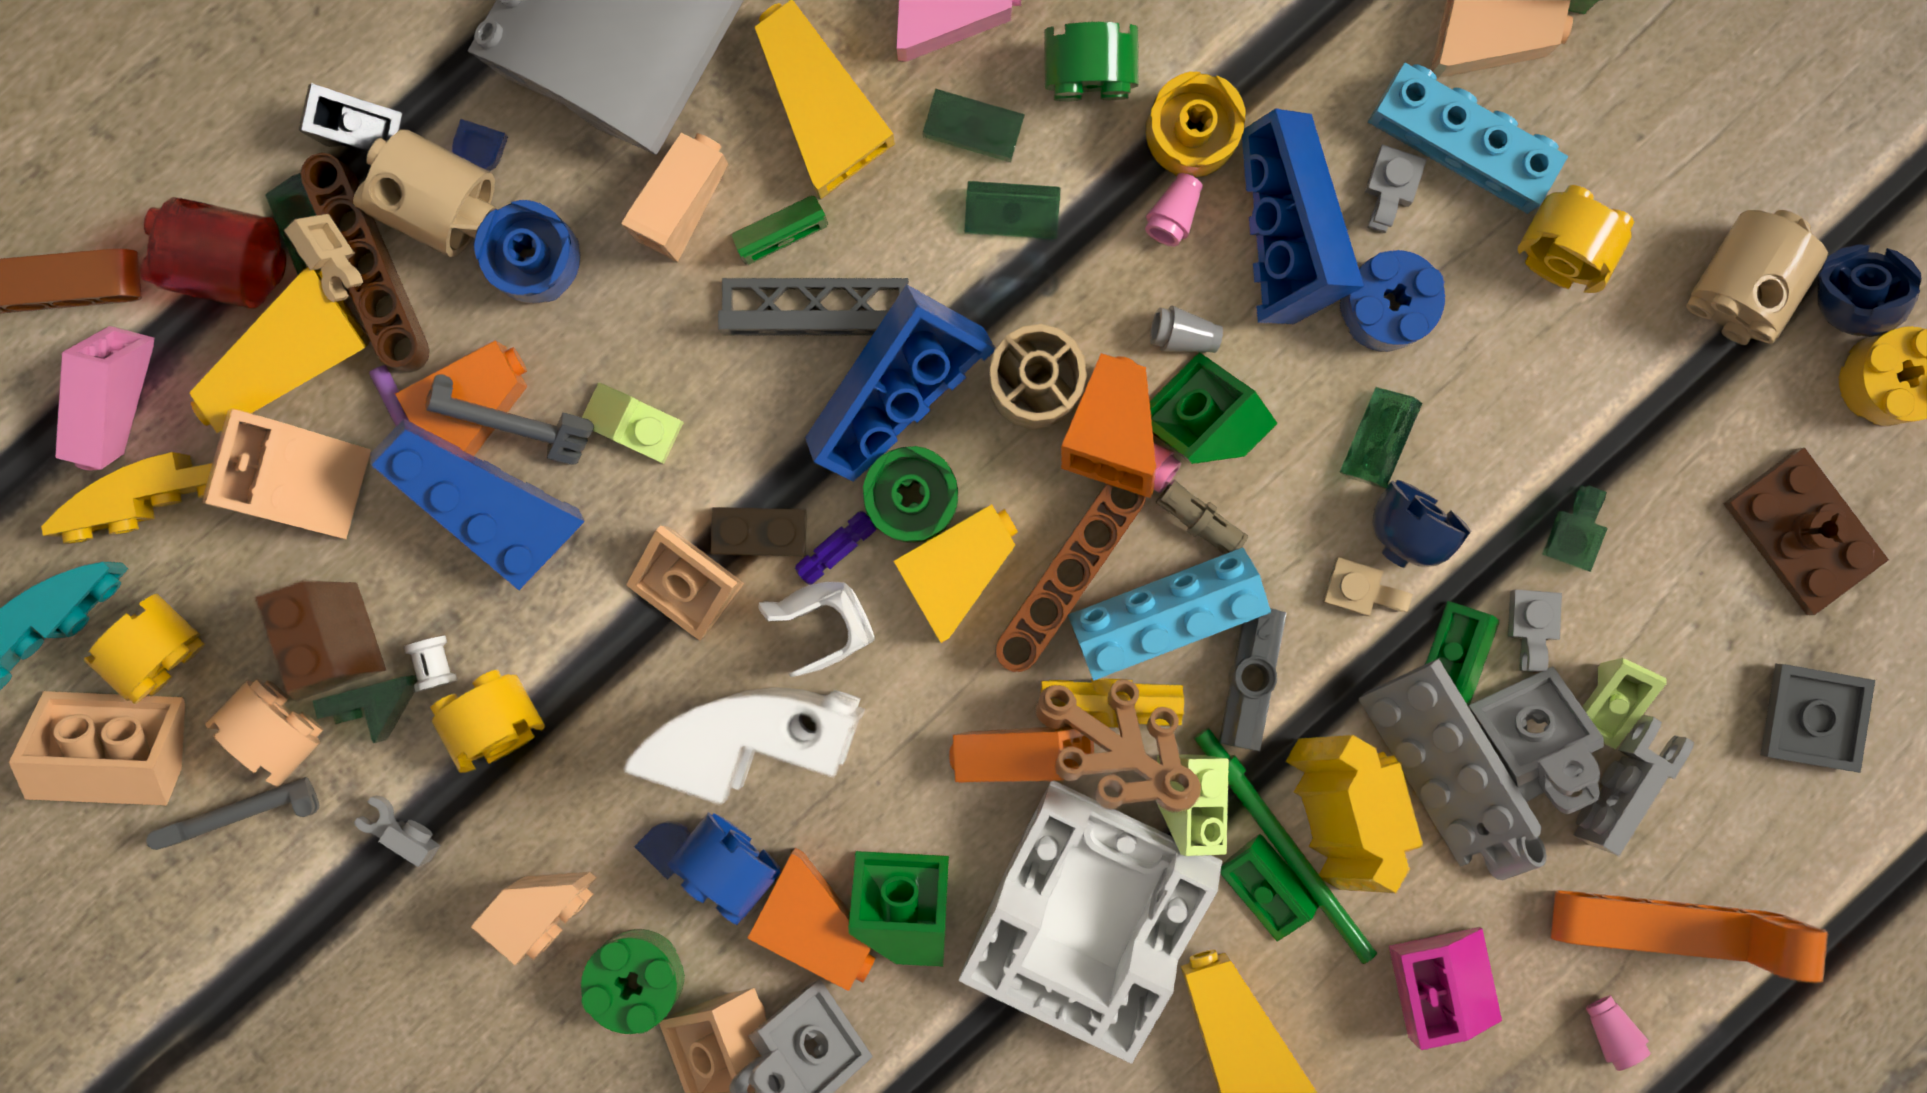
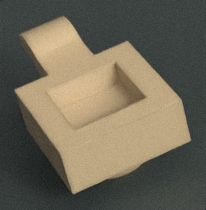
M329 214L295 219L284 230L310 270L321 269L322 289L330 301L336 302L349 297L347 291L343 288L342 282L346 288L360 286L363 283L359 271L348 261L354 252Z
M1337 557L1323 602L1370 616L1373 604L1399 612H1408L1413 594L1380 585L1383 575L1382 570Z

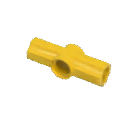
M1099 678L1094 681L1091 679V682L1041 680L1040 694L1049 686H1064L1074 694L1078 707L1105 726L1118 728L1115 710L1108 703V694L1116 681L1129 679ZM1134 683L1139 690V697L1134 706L1138 724H1147L1152 712L1156 708L1167 707L1177 714L1179 719L1178 725H1182L1184 715L1183 685ZM1116 692L1119 699L1123 701L1131 700L1127 693ZM1050 699L1051 702L1057 707H1063L1066 705L1063 701L1059 699ZM1164 719L1155 720L1158 726H1170Z

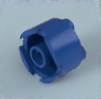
M518 200L498 210H493L483 219L475 236V255L484 276L493 286L515 300L526 303L555 301L569 288L578 273L580 265L578 239L570 227L556 213L538 202ZM534 247L536 249L533 257L524 259L520 256L523 248L531 250Z
M1403 250L1385 251L1372 257L1359 268L1364 287L1340 299L1342 318H1344L1350 330L1349 333L1358 343L1375 351H1394L1405 348L1425 337L1437 325L1445 306L1444 278L1440 271L1435 269L1430 262L1415 253ZM1389 293L1396 296L1395 301L1400 304L1395 310L1389 309L1390 300L1384 298Z
M710 812L699 822L667 864L673 872L684 879L681 886L688 894L701 903H704L709 897L718 904L716 909L719 913L735 925H738L747 916L782 872L778 863L764 849L759 853L750 843L751 838L723 817L715 813L711 815Z

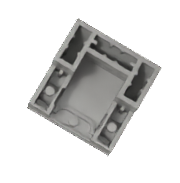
M496 0L486 19L478 25L474 35L475 39L468 52L505 79L562 103L596 129L657 155L744 0Z

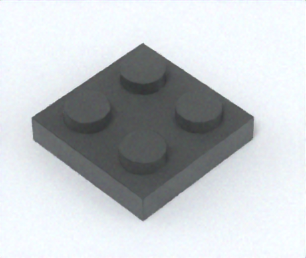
M1775 663L1760 756L1861 773L1876 680Z

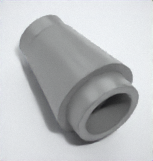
M1170 306L1169 309L1158 308L1151 326L1150 342L1152 345L1160 346L1161 351L1216 353L1222 341L1223 328L1175 306Z

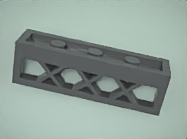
M722 278V310H718V330L724 336H872L889 310H874L867 302L879 290H899L900 295L906 284L909 285V279ZM733 290H754L765 302L757 310H733ZM761 290L776 291L768 298ZM786 290H800L811 301L803 310H780L774 304ZM808 290L823 291L815 298ZM833 290H846L857 301L850 310H827L821 304ZM854 290L869 291L861 298Z

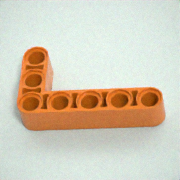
M1557 890L1554 896L1551 939L1578 945L1744 961L1780 977L1807 982H1822L1827 931L1789 916L1768 911Z

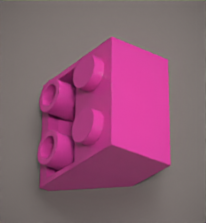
M1476 927L1389 946L1407 1035L1420 1050L1468 1041L1502 1021L1483 928Z

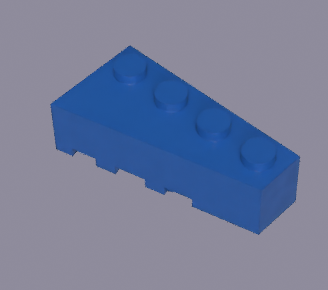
M1273 109L1244 128L1242 135L1246 191L1253 192L1254 203L1252 216L1249 217L1250 235H1256L1259 260V262L1253 263L1254 283H1261L1262 305L1256 306L1258 323L1296 324L1363 288L1364 284L1312 114Z
M906 284L806 435L805 439L813 461L854 482L898 441L896 436L913 421L918 423L931 411L929 406L948 388L951 390L955 389L966 378L965 373L980 359L985 361L994 353L996 348L985 329Z
M403 419L370 453L371 465L518 590L533 577L585 522L578 508L565 501L561 502L528 482L525 483L501 471L499 467L466 453L460 447L406 419Z

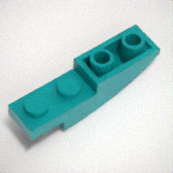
M98 562L80 566L32 586L1 607L0 690L11 680L12 674L10 671L21 659L24 660L32 656L44 643L42 636L44 638L72 637L81 631L90 619L87 614L98 602L108 600L117 592L121 586L119 579L129 568L122 562Z

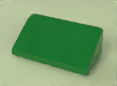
M811 195L734 232L732 239L745 265H750L826 228L828 221L818 200L814 195Z
M1448 601L1425 664L1439 658L1469 707L1500 621L1491 614Z
M1258 834L1221 865L1220 874L1277 942L1313 919L1319 905L1263 835Z

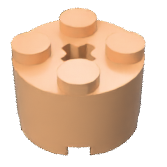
M256 679L254 682L247 680L205 725L208 729H220L214 735V738L240 763L253 773L262 766L272 773L265 781L274 786H280L320 744L318 736L323 731V728L305 712L297 714L294 711L291 712L283 705L289 698L272 682L267 680L263 683L259 679Z

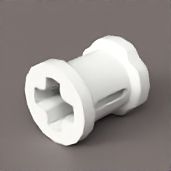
M446 636L434 637L403 646L405 654L411 655L418 681L414 684L415 692L457 681L456 674L450 673L443 647L447 643Z

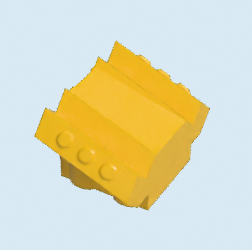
M1354 735L1298 739L1285 762L1304 772L1293 792L1301 796L1313 838L1308 847L1327 857L1319 872L1320 877L1323 881L1339 890L1397 893L1410 870L1405 852L1419 849L1423 845L1400 762L1397 761L1394 755L1386 756L1385 752L1377 753L1376 748Z

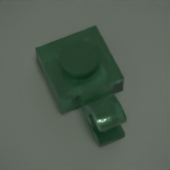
M1580 486L1574 500L1573 514L1564 511L1558 512L1542 555L1583 571L1591 572L1608 529L1595 523L1607 492L1592 486Z

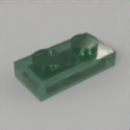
M935 89L923 129V137L1012 162L1025 114Z
M1375 387L1340 473L1350 479L1386 489L1423 403L1413 396Z

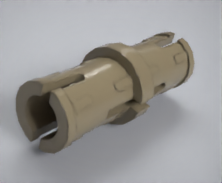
M1175 479L1167 485L1156 501L1157 505L1170 512L1188 527V533L1194 537L1199 535L1223 554L1242 548L1248 539L1246 533H1243L1216 512L1217 507L1211 502L1205 504L1187 491Z

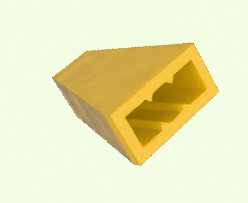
M790 0L783 6L781 3H777L765 10L759 17L760 23L755 26V30L815 192L822 199L894 146V134L796 3Z
M308 267L304 269L189 392L194 400L191 402V407L197 418L205 426L211 424L216 433L222 431L228 410L235 409L251 414L361 351L371 342L345 301L332 302L326 297L322 289L321 269L310 270Z
M1207 950L1190 956V963L1180 967L1218 1092L1317 1093L1226 953L1217 955L1216 950Z

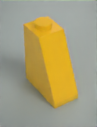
M991 504L894 560L896 567L940 643L950 638L1015 547L1011 537L1016 535L1018 531L1005 509L997 513Z

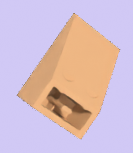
M230 409L227 411L202 503L347 539L371 449L279 421Z

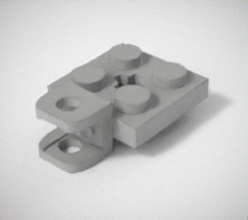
M1550 667L1547 671L1537 673L1469 705L1470 711L1517 787L1539 777V785L1551 803L1564 814H1571L1598 801L1599 787L1597 782L1600 779V770L1591 753L1603 748L1604 737L1554 667ZM1533 719L1537 724L1546 722L1548 725L1544 727V732L1535 734L1526 731V721ZM1578 790H1583L1582 794L1577 797L1569 796Z
M1642 715L1618 749V751L1628 757L1622 756L1619 762L1614 761L1606 769L1601 779L1603 788L1599 792V799L1597 802L1581 809L1576 820V824L1579 826L1573 835L1588 845L1620 856L1668 778H1676L1690 755L1694 742L1686 737L1674 735L1663 748L1660 755H1657L1648 748L1658 733L1662 722L1653 716Z
M821 979L809 984L748 1035L761 1056L750 1062L733 1078L729 1090L731 1093H748L747 1089L750 1084L757 1093H834L873 1056ZM813 1038L816 1041L817 1046L814 1049V1053L817 1056L816 1059L806 1052L804 1039L810 1040Z

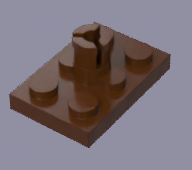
M1805 447L1794 450L1723 503L1806 615H1816L1889 560Z

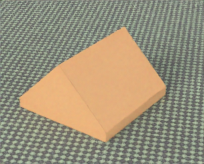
M661 525L652 536L626 586L701 641L745 583L672 528Z

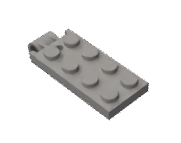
M1439 658L1366 691L1358 698L1390 752L1400 762L1404 775L1460 867L1467 865L1472 860V855L1481 853L1492 876L1503 881L1545 865L1547 854L1545 846L1539 838L1541 825Z

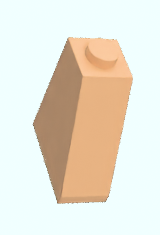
M1446 0L1430 70L1436 74L1437 78L1547 57L1560 44H1565L1570 35L1573 16L1567 14L1571 0Z
M680 133L622 222L623 227L637 242L676 262L679 261L728 166L726 158L720 153L722 148L720 144L699 133L696 134L694 139Z

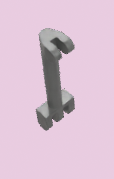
M441 374L434 377L425 404L427 411L549 443L547 458L572 465L579 462L582 455L581 451L585 449L588 437H590L594 429V425L590 420L562 412L557 426L452 398L453 381L448 376Z
M304 777L191 819L149 833L146 842L149 848L159 850L290 802L295 814L299 817L315 814L319 810L320 805L308 777Z

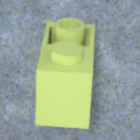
M1179 754L1181 765L1191 769L1198 777L1201 785L1200 796L1193 807L1181 812H1170L1163 809L1158 803L1157 805L1180 854L1185 856L1226 854L1229 759L1199 754ZM1157 755L1158 763H1160L1159 755ZM1170 781L1173 789L1177 791L1185 790L1180 783Z

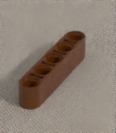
M313 154L302 165L301 179L316 215L329 214L341 232L339 226L340 219L345 213L354 211L356 216L354 225L349 230L341 232L354 252L348 261L358 270V262L362 256L372 253L374 256L372 269L366 274H361L363 283L360 286L348 288L376 355L381 362L399 371L408 373L418 371L424 367L429 359V345L375 219L353 205L354 195L360 186L356 175L351 168L330 154ZM331 169H336L337 179L335 183L329 188L322 189L321 180L323 175ZM390 295L393 301L392 309L389 314L379 318L376 314V305L382 297ZM409 338L412 346L411 352L405 359L397 361L394 355L395 345L401 339Z

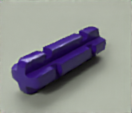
M857 512L847 521L849 523L848 526L845 528L841 526L813 550L815 554L811 557L807 555L796 564L795 570L808 585L814 584L824 575L823 571L826 568L831 569L858 546L857 542L860 539L864 541L876 531L877 527L865 512Z

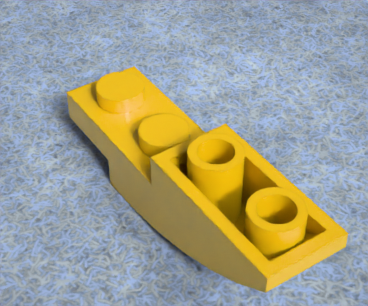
M169 452L122 467L93 482L58 508L41 526L43 536L62 537L63 544H72L92 540L93 531L108 529L110 535L139 530L138 522L155 519L153 507L181 503V495L197 492L198 497L203 498L213 463L192 467L190 455Z

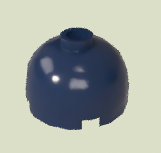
M1855 245L1841 248L1828 256L1817 282L1818 306L1827 322L1839 331L1864 337L1882 335L1904 323L1919 298L1922 278L1921 272L1914 262L1900 252L1887 248L1884 255L1877 252H1868L1870 245Z
M1392 480L1386 487L1374 508L1372 520L1377 538L1385 545L1382 554L1402 568H1405L1409 562L1419 567H1432L1449 560L1461 547L1471 533V530L1452 510L1446 515L1443 510L1435 505L1438 500L1401 480L1396 482Z

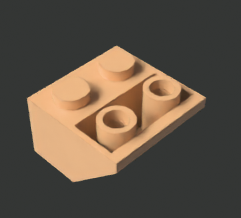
M591 872L523 877L503 889L471 928L514 965L527 955L532 960H535L563 931L556 924L560 920L566 923L594 895L588 890V887L594 882L596 877Z

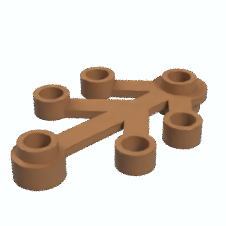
M1118 680L1112 685L1108 694V703L1115 710L1120 735L1078 707L1074 694L1068 688L1061 685H1053L1041 692L1036 704V715L1041 723L1050 728H1060L1068 724L1107 751L1084 754L1076 747L1064 748L1059 753L1055 763V770L1062 779L1074 781L1080 778L1081 775L1134 770L1147 780L1125 783L1118 776H1105L1100 780L1095 791V798L1098 804L1106 809H1116L1123 803L1156 800L1159 806L1170 812L1185 811L1195 805L1201 793V785L1196 774L1191 769L1181 765L1174 736L1179 719L1172 709L1167 707L1156 708L1147 722L1149 734L1156 738L1160 763L1145 754L1134 707L1139 697V690L1133 682ZM1116 692L1127 693L1131 700L1123 701L1119 699ZM1050 699H1059L1063 701L1066 705L1063 707H1057L1051 702ZM1155 720H1166L1170 728L1164 729L1159 727ZM1063 760H1075L1079 768L1069 769L1064 765ZM1170 781L1180 783L1185 790L1177 791L1173 789ZM1103 788H1114L1118 792L1119 797L1111 798L1107 796Z

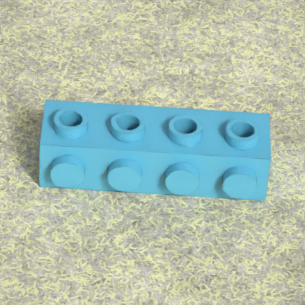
M1404 63L1394 75L1369 118L1368 123L1527 214L1540 206L1569 157L1558 150V144L1544 135H1531L1517 127L1518 122L1504 112L1493 111L1492 113L1478 105L1477 98L1470 92L1461 88L1451 89L1438 82L1436 74L1430 69L1418 64L1410 66Z
M1244 547L1068 614V617L1094 681L1269 614L1271 609L1260 574Z

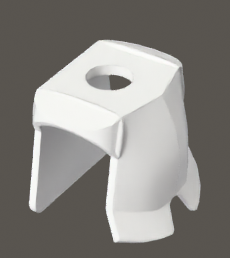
M843 582L817 583L793 592L780 602H759L758 608L768 621L791 620L825 605L834 607L845 620L848 629L846 646L790 673V677L824 669L874 641L875 637L861 603L853 589Z

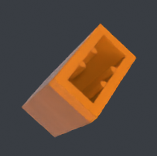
M495 340L395 393L411 423L475 456L495 429L427 411L425 406L426 398L431 390L434 377L441 374L452 379V398L508 413L527 388L521 376L527 372V369L514 347L507 349L506 346Z
M1103 353L1100 354L1062 443L1061 469L1151 498L1154 491L1156 461L1146 367L1136 364L1127 357H1113Z
M1071 726L970 731L953 735L949 761L951 768L955 771V782L1062 781L1064 779L1055 770V763L1059 753L1064 748L1076 747L1084 754L1094 753V742ZM1063 760L1064 765L1069 769L1079 768L1075 760Z
M795 848L747 939L847 991L850 990L855 979L862 983L865 981L876 957L869 954L870 947L848 934L849 909L806 854Z

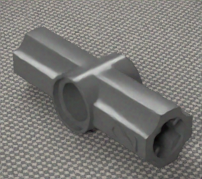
M1270 608L1271 613L1241 624L1234 665L1229 672L1230 686L1219 738L1220 744L1260 751L1271 692L1277 684L1276 666L1287 612ZM1248 665L1257 666L1263 674L1262 686L1256 691L1248 690L1242 682V672Z

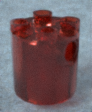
M179 197L170 198L163 203L161 208L151 207L146 213L144 231L149 236L147 255L142 261L140 274L144 282L153 283L158 289L256 309L265 302L267 296L283 279L287 257L285 250L280 247L278 226L272 217Z

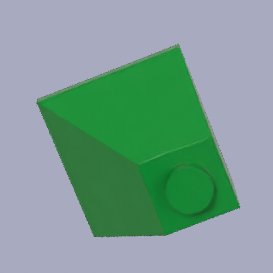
M1200 352L1149 402L1153 434L1191 464L1245 457L1278 424L1255 390Z
M856 851L848 934L895 964L943 967L949 856Z

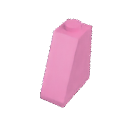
M899 0L897 29L898 61H910L1011 21L1012 6H1021V0Z
M108 326L62 352L55 458L73 462L80 469L101 470L124 454L154 347V337Z

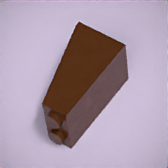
M300 581L255 597L286 692L295 701L386 671L357 583Z

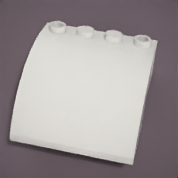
M779 687L746 690L699 706L668 722L647 739L629 758L625 772L720 804L728 799L731 788L739 790L744 786L755 751L834 777L839 764L843 765L846 760L858 722L863 716L865 709L858 707L860 698L837 690L827 694V696L802 689ZM802 713L812 716L811 720L816 722L817 731L806 728L802 721Z
M1050 781L996 890L969 952L959 981L1132 1064L1173 994L1178 960L1218 892L1222 860L1211 855H1181L1172 836L1115 809L1103 808L1096 800L1056 781Z

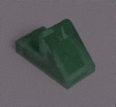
M416 675L403 676L313 700L316 717L321 719L333 716L336 725L363 718L362 708H364L372 742L386 741L415 692L414 684L418 682Z

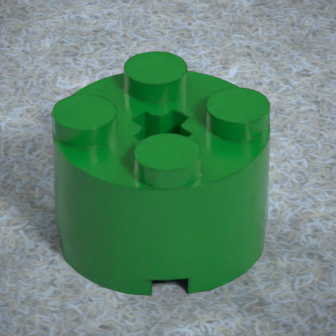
M1117 22L1065 24V34L1054 35V26L1044 29L1045 89L1054 91L1055 101L1082 100L1083 92H1101V100L1128 99L1131 89L1139 86L1138 26L1130 24L1128 33H1121L1119 23Z
M919 446L901 447L880 456L872 464L865 477L863 500L869 518L881 532L900 542L919 543L936 537L950 524L958 505V485L952 469L940 455ZM914 483L919 484V493L924 498L922 503L913 502L909 508L903 506L904 498L899 493V490L902 486L910 489Z
M647 929L629 930L613 936L590 957L584 968L581 979V1001L583 1008L598 1024L610 1031L620 1034L646 1033L667 1016L681 995L685 974L683 965L676 953L677 950L667 938ZM631 972L638 975L637 983L639 986L637 989L628 986L629 980L626 977Z

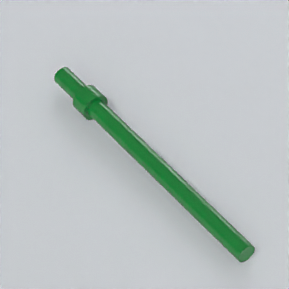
M1209 727L1198 733L1194 740L1206 756L1229 759L1228 785L1360 962L1365 964L1371 961L1377 955L1376 950L1245 777L1246 769L1236 755L1230 756Z

